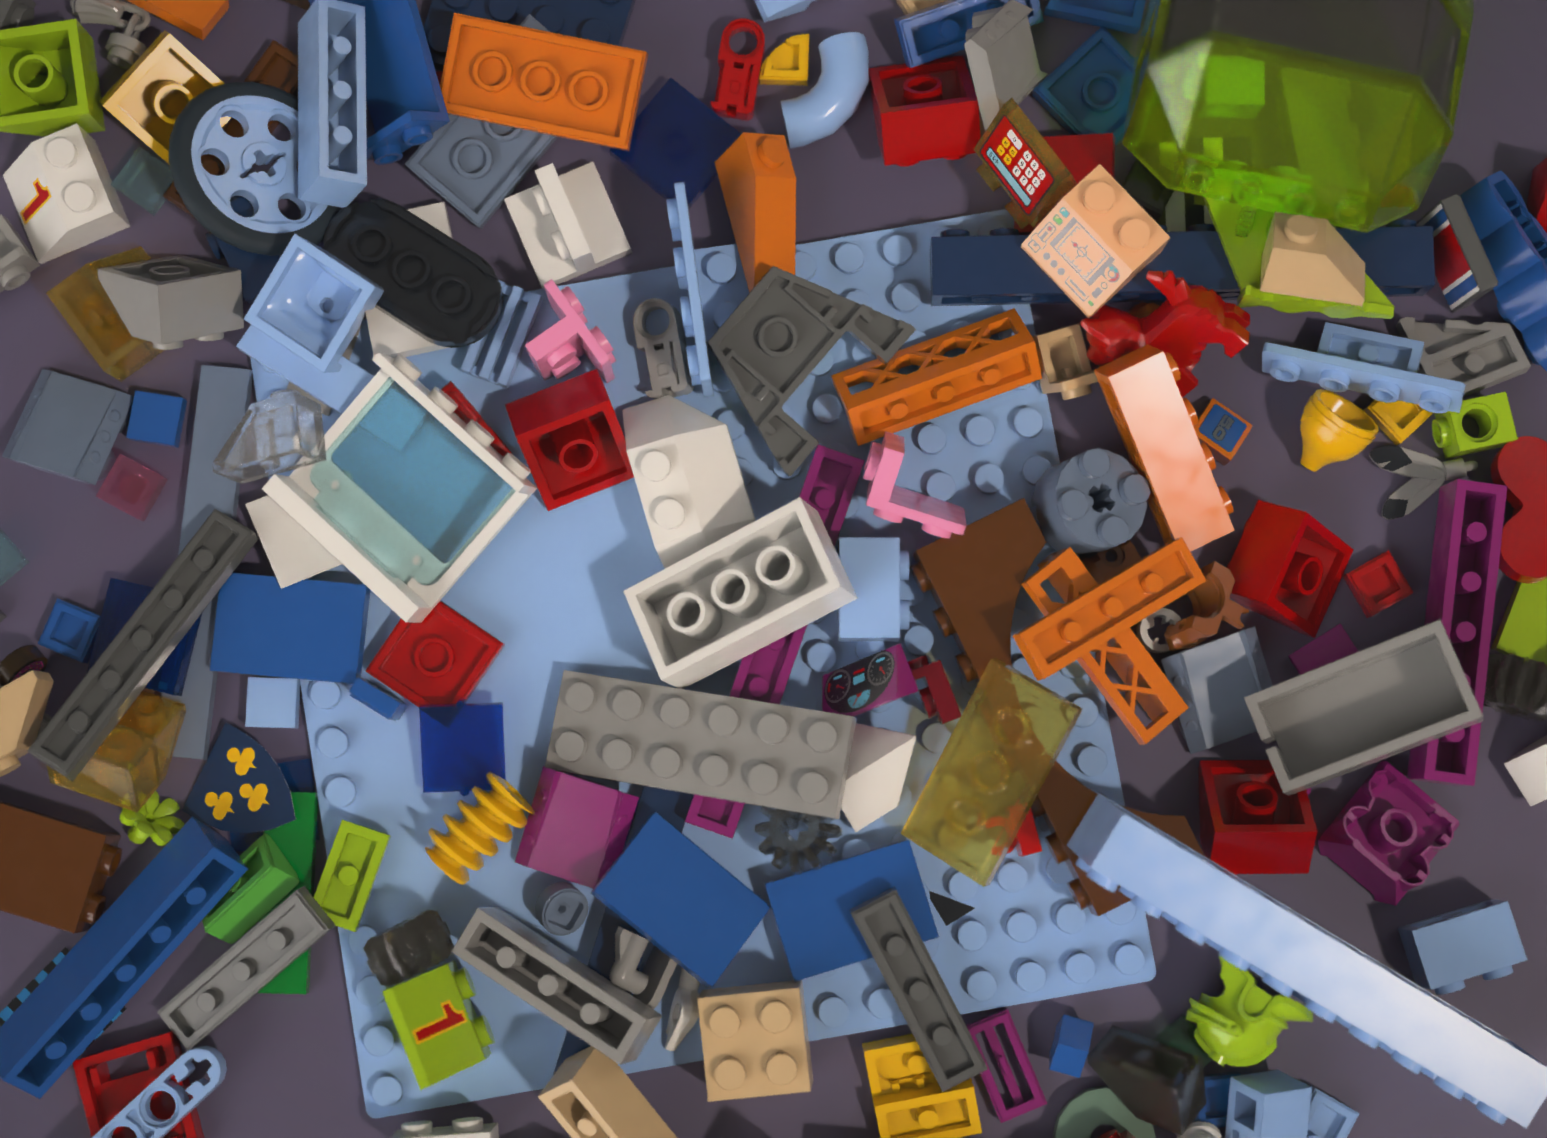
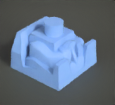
M294 234L244 317V320L323 373L339 372L342 366L338 362L358 331L365 314L364 312L374 309L384 289L328 251Z

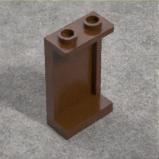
M0 801V911L71 933L88 931L91 925H94L104 912L106 897L102 895L107 877H112L119 866L122 848L118 847L121 836L112 832H100Z

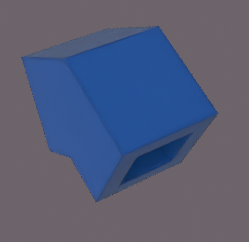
M1063 1014L1056 1025L1054 1040L1049 1052V1070L1080 1078L1089 1053L1094 1026L1093 1022Z

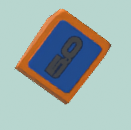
M1212 398L1198 417L1199 423L1194 426L1199 442H1204L1210 449L1214 459L1225 466L1235 456L1253 425Z

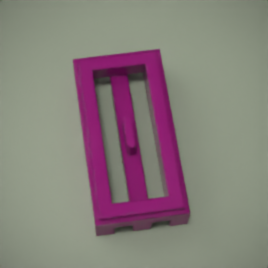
M1004 1008L993 1015H987L974 1023L966 1024L988 1068L981 1072L980 1075L1001 1123L1046 1105L1047 1101L1009 1010ZM1001 1023L1033 1098L1025 1101L993 1028ZM982 1031L985 1033L1014 1103V1106L1007 1109L975 1035Z

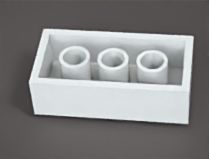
M800 497L623 591L661 681L680 689L700 681L858 599L818 511Z

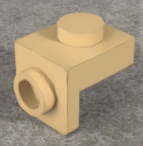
M1079 323L1032 336L1035 340L1042 379H1039L1043 394L1061 392L1063 400L1092 393L1090 384L1098 382L1094 370L1091 371Z

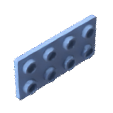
M684 182L674 183L676 198L666 199L673 242L682 241L683 246L673 248L679 289L688 288L689 296L680 297L683 326L686 337L695 336L696 345L686 346L692 386L702 384L704 397L714 396L708 356V349L710 348L707 342L749 294L736 244L694 249Z

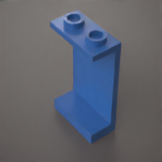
M309 0L310 6L315 0ZM339 0L365 7L366 101L375 134L367 138V159L374 160V163L377 165L391 164L402 159V152L410 147L430 141L433 138V132L450 122L416 0Z

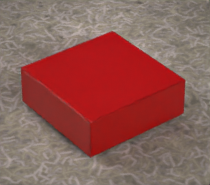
M1389 550L1342 575L1367 618L1376 615L1414 593Z

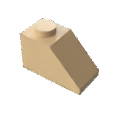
M1275 212L1262 254L1260 291L1362 306L1365 300V262L1327 219Z
M32 670L0 688V777L14 771L21 765L18 758L29 753L27 750L37 739L54 683L51 675L47 672Z

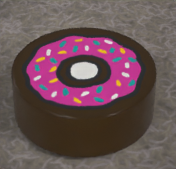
M25 645L14 650L0 662V684L5 686L32 670L43 672L48 664L47 658L35 645Z

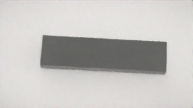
M303 886L291 894L157 1013L186 1050L189 1051L201 1043L336 925L306 887Z
M895 886L851 908L850 913L942 1092L987 1070L986 1063Z

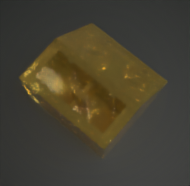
M142 246L86 263L46 293L102 370L120 382L164 350L153 348V344L150 341L131 336L98 279V269L152 260Z
M142 691L75 780L72 782L47 766L50 783L138 812L166 778L186 714L185 704Z

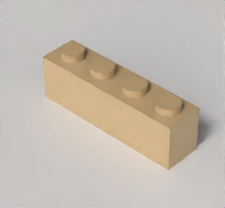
M593 1046L566 1058L538 1095L539 1099L571 1138H677L620 1066Z

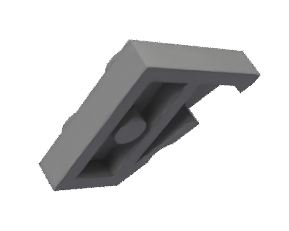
M1405 317L1400 319L1396 325L1400 337L1424 342L1418 373L1465 383L1463 398L1527 373L1531 367L1510 323L1484 322L1483 324L1474 325L1463 320L1446 319L1443 324L1415 322L1414 317Z

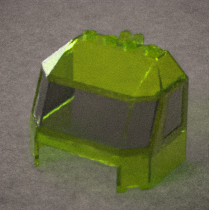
M1147 0L1139 29L1122 144L1167 189L1242 205L1236 223L1235 236L1248 237L1254 225L1257 209L1273 212L1266 226V240L1275 212L1327 219L1333 226L1368 233L1418 210L1454 135V125L1473 20L1474 0Z

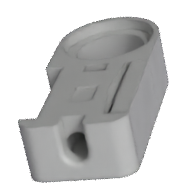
M652 298L645 300L637 307L633 316L637 349L646 353L652 389L645 391V393L653 399L666 395L677 397L689 394L693 391L694 385L692 386L689 372L687 345L681 315L673 305L662 299ZM656 309L666 310L669 315L668 328L660 335H650L646 329L648 315Z

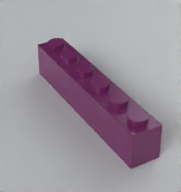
M1456 479L1441 486L1439 489L1424 626L1441 620L1483 714L1507 486ZM1482 722L1410 749L1407 778L1409 780L1451 786H1475Z

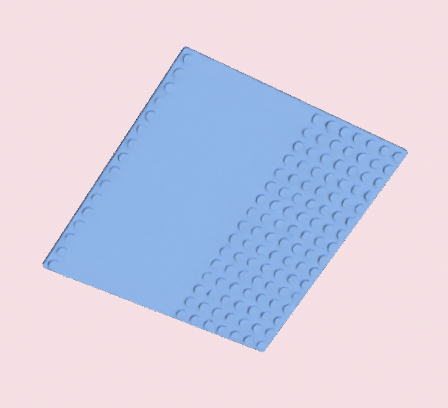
M1002 209L796 245V276L829 289L833 293L856 303L869 306L873 310L896 320L909 323L916 329L899 350L1013 308L1016 309L1031 336L1036 335L1030 304L931 306V237H940V232L950 229L968 230L970 236H990L989 232L991 230L1014 228V218L1008 210ZM675 266L557 286L560 290L566 286L572 290L585 310L583 314L588 321L585 323L586 327L591 330L597 326L614 350L612 354L616 361L611 365L615 378L609 383H606L602 377L601 379L624 437L622 409L654 400L645 393V391L652 389L646 353L637 349L633 316L635 310L642 302L652 298H659L673 305L679 311L682 318L680 297L689 296L688 288L679 289ZM545 288L526 291L531 294L532 292L539 294L543 298L526 344L560 321L550 305ZM503 296L501 315L496 325L488 334L476 365L482 368L509 297ZM520 302L494 367V373L501 374L527 304ZM664 309L652 311L646 319V329L650 335H660L669 326V315ZM364 319L361 322L362 326L349 360L375 376L381 368L372 360L373 351L367 319ZM1010 328L992 335L989 339L1002 340L1015 334ZM845 332L783 404V411L819 442V445L865 460L866 462L872 442L881 444L883 437L860 446L857 445L852 435L846 410L834 387L831 375L877 359V357L850 333ZM685 335L687 346L696 345L695 336L686 337ZM470 345L405 357L422 372L418 380L430 391L435 386L442 389L452 381L513 455L528 468L529 466L514 434L505 404L596 369L586 354H583L578 358L581 361L580 365L571 373L560 379H556L553 375L544 381L534 367L526 347H524L509 389L461 371V366ZM956 348L947 351L944 356L953 358L964 354L967 349ZM708 349L714 396L704 397L701 384L694 385L691 393L674 398L728 426L756 521L799 498L817 446L791 476H787L775 460L711 349ZM250 357L268 477L270 479L274 474L290 476L341 414L331 409L330 415L327 416L297 406L294 397L286 391L289 381ZM909 365L901 368L898 373L907 375L917 371L920 366ZM1039 380L893 433L904 437L905 454L894 484L895 486L963 507L967 525L1024 498L1039 529H1042L1037 519L1036 506L1032 507L1031 499L1036 482L1047 469L1059 464L1060 460L1047 394L1042 393ZM397 382L392 385V388L422 406ZM863 382L848 389L852 395L871 388L874 383ZM432 414L404 455L359 426L333 455V461L343 471L350 472L354 481L444 563H448L453 559L513 489ZM864 462L839 537L900 538V550H909V580H900V600H909V630H900V639L898 641H838V609L807 625L780 705L822 711L823 675L901 644L907 661L924 655L927 656L929 664L941 660L962 717L942 725L939 722L938 716L928 718L919 692L855 716L857 719L856 723L917 735L899 805L858 832L854 831L842 810L838 820L745 804L733 839L686 822L682 834L770 906V900L765 887L767 882L909 839L939 934L938 938L923 943L960 1015L1151 981L1156 975V967L1145 912L1132 904V900L1100 916L1091 914L1088 907L1080 910L1067 885L1074 878L1066 862L1057 864L1046 844L1044 837L1050 835L1051 832L1043 816L1034 818L1043 851L1026 856H1018L1015 847L1008 854H993L992 847L1003 845L1008 840V831L1001 825L986 828L985 821L993 816L1008 818L1005 807L1025 802L1022 791L1028 789V786L1020 770L1012 773L1007 766L999 746L1006 742L998 726L995 725L989 728L977 705V701L982 699L983 696L975 680L967 683L958 668L954 656L961 652L952 635L946 638L942 635L933 617L932 611L937 609L938 606L931 591L922 593L911 573L910 566L916 564L913 557L915 551L942 537L923 531L921 529L923 523L904 517L902 523H895L875 516L873 514L874 508L866 505L869 480L863 479L865 472ZM530 473L526 478L537 487L532 473ZM635 478L550 511L547 510L537 487L535 492L440 600L505 644L450 727H447L365 671L401 619L371 590L361 678L367 679L408 705L400 720H389L351 697L349 690L353 684L300 679L327 859L342 820L391 836L357 932L338 927L367 1114L371 1118H382L544 1089L553 1077L567 1029L453 954L452 950L477 908L498 907L588 966L606 905L590 893L593 888L515 863L525 826L520 829L509 824L513 838L506 843L495 839L498 853L492 857L481 853L484 866L478 871L467 868L469 881L464 885L455 882L431 860L425 847L431 849L434 846L428 833L431 828L443 834L448 832L442 818L445 814L458 820L463 818L457 805L459 800L472 806L478 803L471 790L474 786L487 792L492 789L486 777L488 772L496 774L509 782L532 805L540 775L546 763L564 670L677 688L661 681L623 592L664 569L652 540ZM837 540L836 545H835V550H836L837 554H838V540ZM1046 542L1031 564L1023 582L1040 569L1037 564L1057 550ZM343 564L307 578L308 580L364 584ZM1048 579L1040 584L1052 602L1066 604ZM1021 585L1012 618L1011 662L1014 681L1027 718L1038 738L1052 757L1070 775L1095 793H1101L1117 804L1125 806L1104 696L1077 660L1046 679L1037 681L1013 638L1014 634L1044 617ZM1090 651L1091 655L1095 659L1096 652ZM742 659L684 689L729 696ZM923 679L915 681L918 690L926 687ZM571 774L639 797L635 809L636 813L644 786ZM523 810L526 818L528 819L529 812ZM557 882H567L574 885L584 894L588 902V914L584 923L575 932L564 936L548 932L539 923L535 915V905L539 895L545 888ZM929 891L975 909L946 926L929 898ZM772 907L765 914L712 988H706L700 983L698 988L699 995L705 989L793 980ZM650 941L644 952L639 968L640 972L643 971L654 947V944ZM874 957L802 979L809 1042L907 1024ZM455 960L458 969L465 967L470 974L476 991V995L470 998L477 1017L484 1014L487 1018L495 1043L488 1045L492 1054L486 1060L420 1090L382 991L399 982ZM678 964L661 1001L654 1009L662 1015L660 1021L638 1058L619 1065L625 1074L704 1060L699 1018L675 1051L665 1049L667 1040L666 1029L671 1005L676 990L680 987L678 985L682 967Z

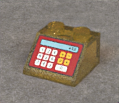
M1013 98L1004 103L973 149L983 162V164L976 168L977 172L993 192L1000 187L1006 192L1011 201L1004 205V207L1021 230L1028 224L1035 230L1059 201L1077 185L1072 174Z

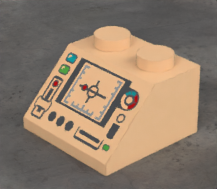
M1099 164L1059 201L1021 244V248L1073 303L1090 318L1163 251L1170 236Z

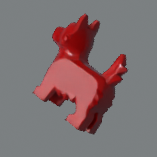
M1173 270L1166 272L1148 271L1146 279L1163 293L1167 300L1150 315L1143 318L1132 316L1125 311L1104 304L1091 318L1080 321V325L1086 330V337L1090 343L1086 355L1091 362L1103 366L1147 344L1164 351V354L1168 352L1175 360L1181 375V379L1176 381V384L1183 398L1198 385V379L1191 371L1200 361L1201 351L1205 350L1207 344H1222L1224 346V353L1230 358L1249 344L1250 332L1246 328L1250 325V314L1236 304L1224 302L1221 296L1217 295L1213 289H1206L1200 285H1188L1183 277L1176 278Z

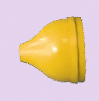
M1316 390L1307 401L1300 420L1303 444L1300 462L1307 469L1316 472L1328 464L1346 461L1360 454L1367 445L1372 443L1379 432L1378 425L1364 410L1346 398L1328 390Z

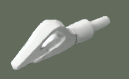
M683 968L678 985L680 987L674 995L666 1029L667 1040L665 1049L668 1051H675L699 1018L697 998L700 982Z

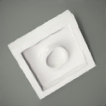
M590 162L558 176L553 163L534 170L539 181L538 185L504 199L542 289H544L543 284L551 279L558 285L632 254L631 247L594 162Z

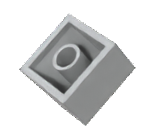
M184 255L98 269V279L131 336L152 342L155 349H178L184 346V340L193 338L199 341L221 340L224 338V332L244 328L241 270Z

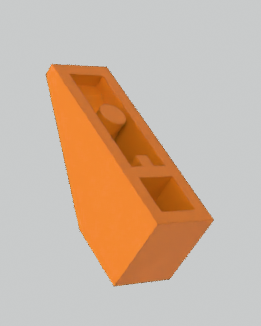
M743 132L715 161V166L750 293L773 266L795 275L796 175L784 135Z

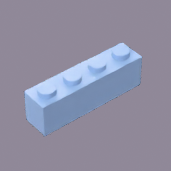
M315 0L298 22V200L345 208L367 186L365 7L339 0Z

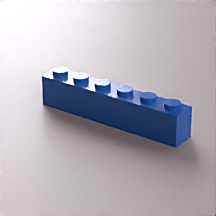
M193 816L0 1027L1 1080L39 1099L50 1089L248 870L225 837Z

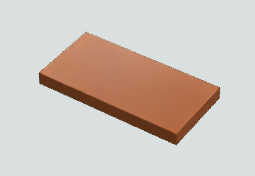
M454 13L440 88L448 115L629 151L648 53L647 51Z

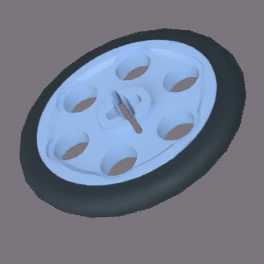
M256 82L225 83L206 89L190 100L176 118L169 138V165L175 188L189 212L205 229L223 242L246 252L269 256L282 255L294 234L307 239L315 245L323 241L328 224L343 209L298 200V171L296 168L298 162V97L277 87ZM227 116L238 120L244 129V136L232 137L228 135L220 125V118ZM271 120L279 121L286 125L290 131V140L280 141L273 137L268 130V122ZM211 154L218 157L224 164L225 174L216 176L207 172L202 166L201 156ZM277 159L268 173L264 171L257 173L255 171L245 177L254 163L258 166L268 165ZM242 196L249 200L254 209L253 216L242 217L235 213L231 207L230 198ZM280 199H289L295 202L301 211V218L290 220L284 217L278 208V201Z

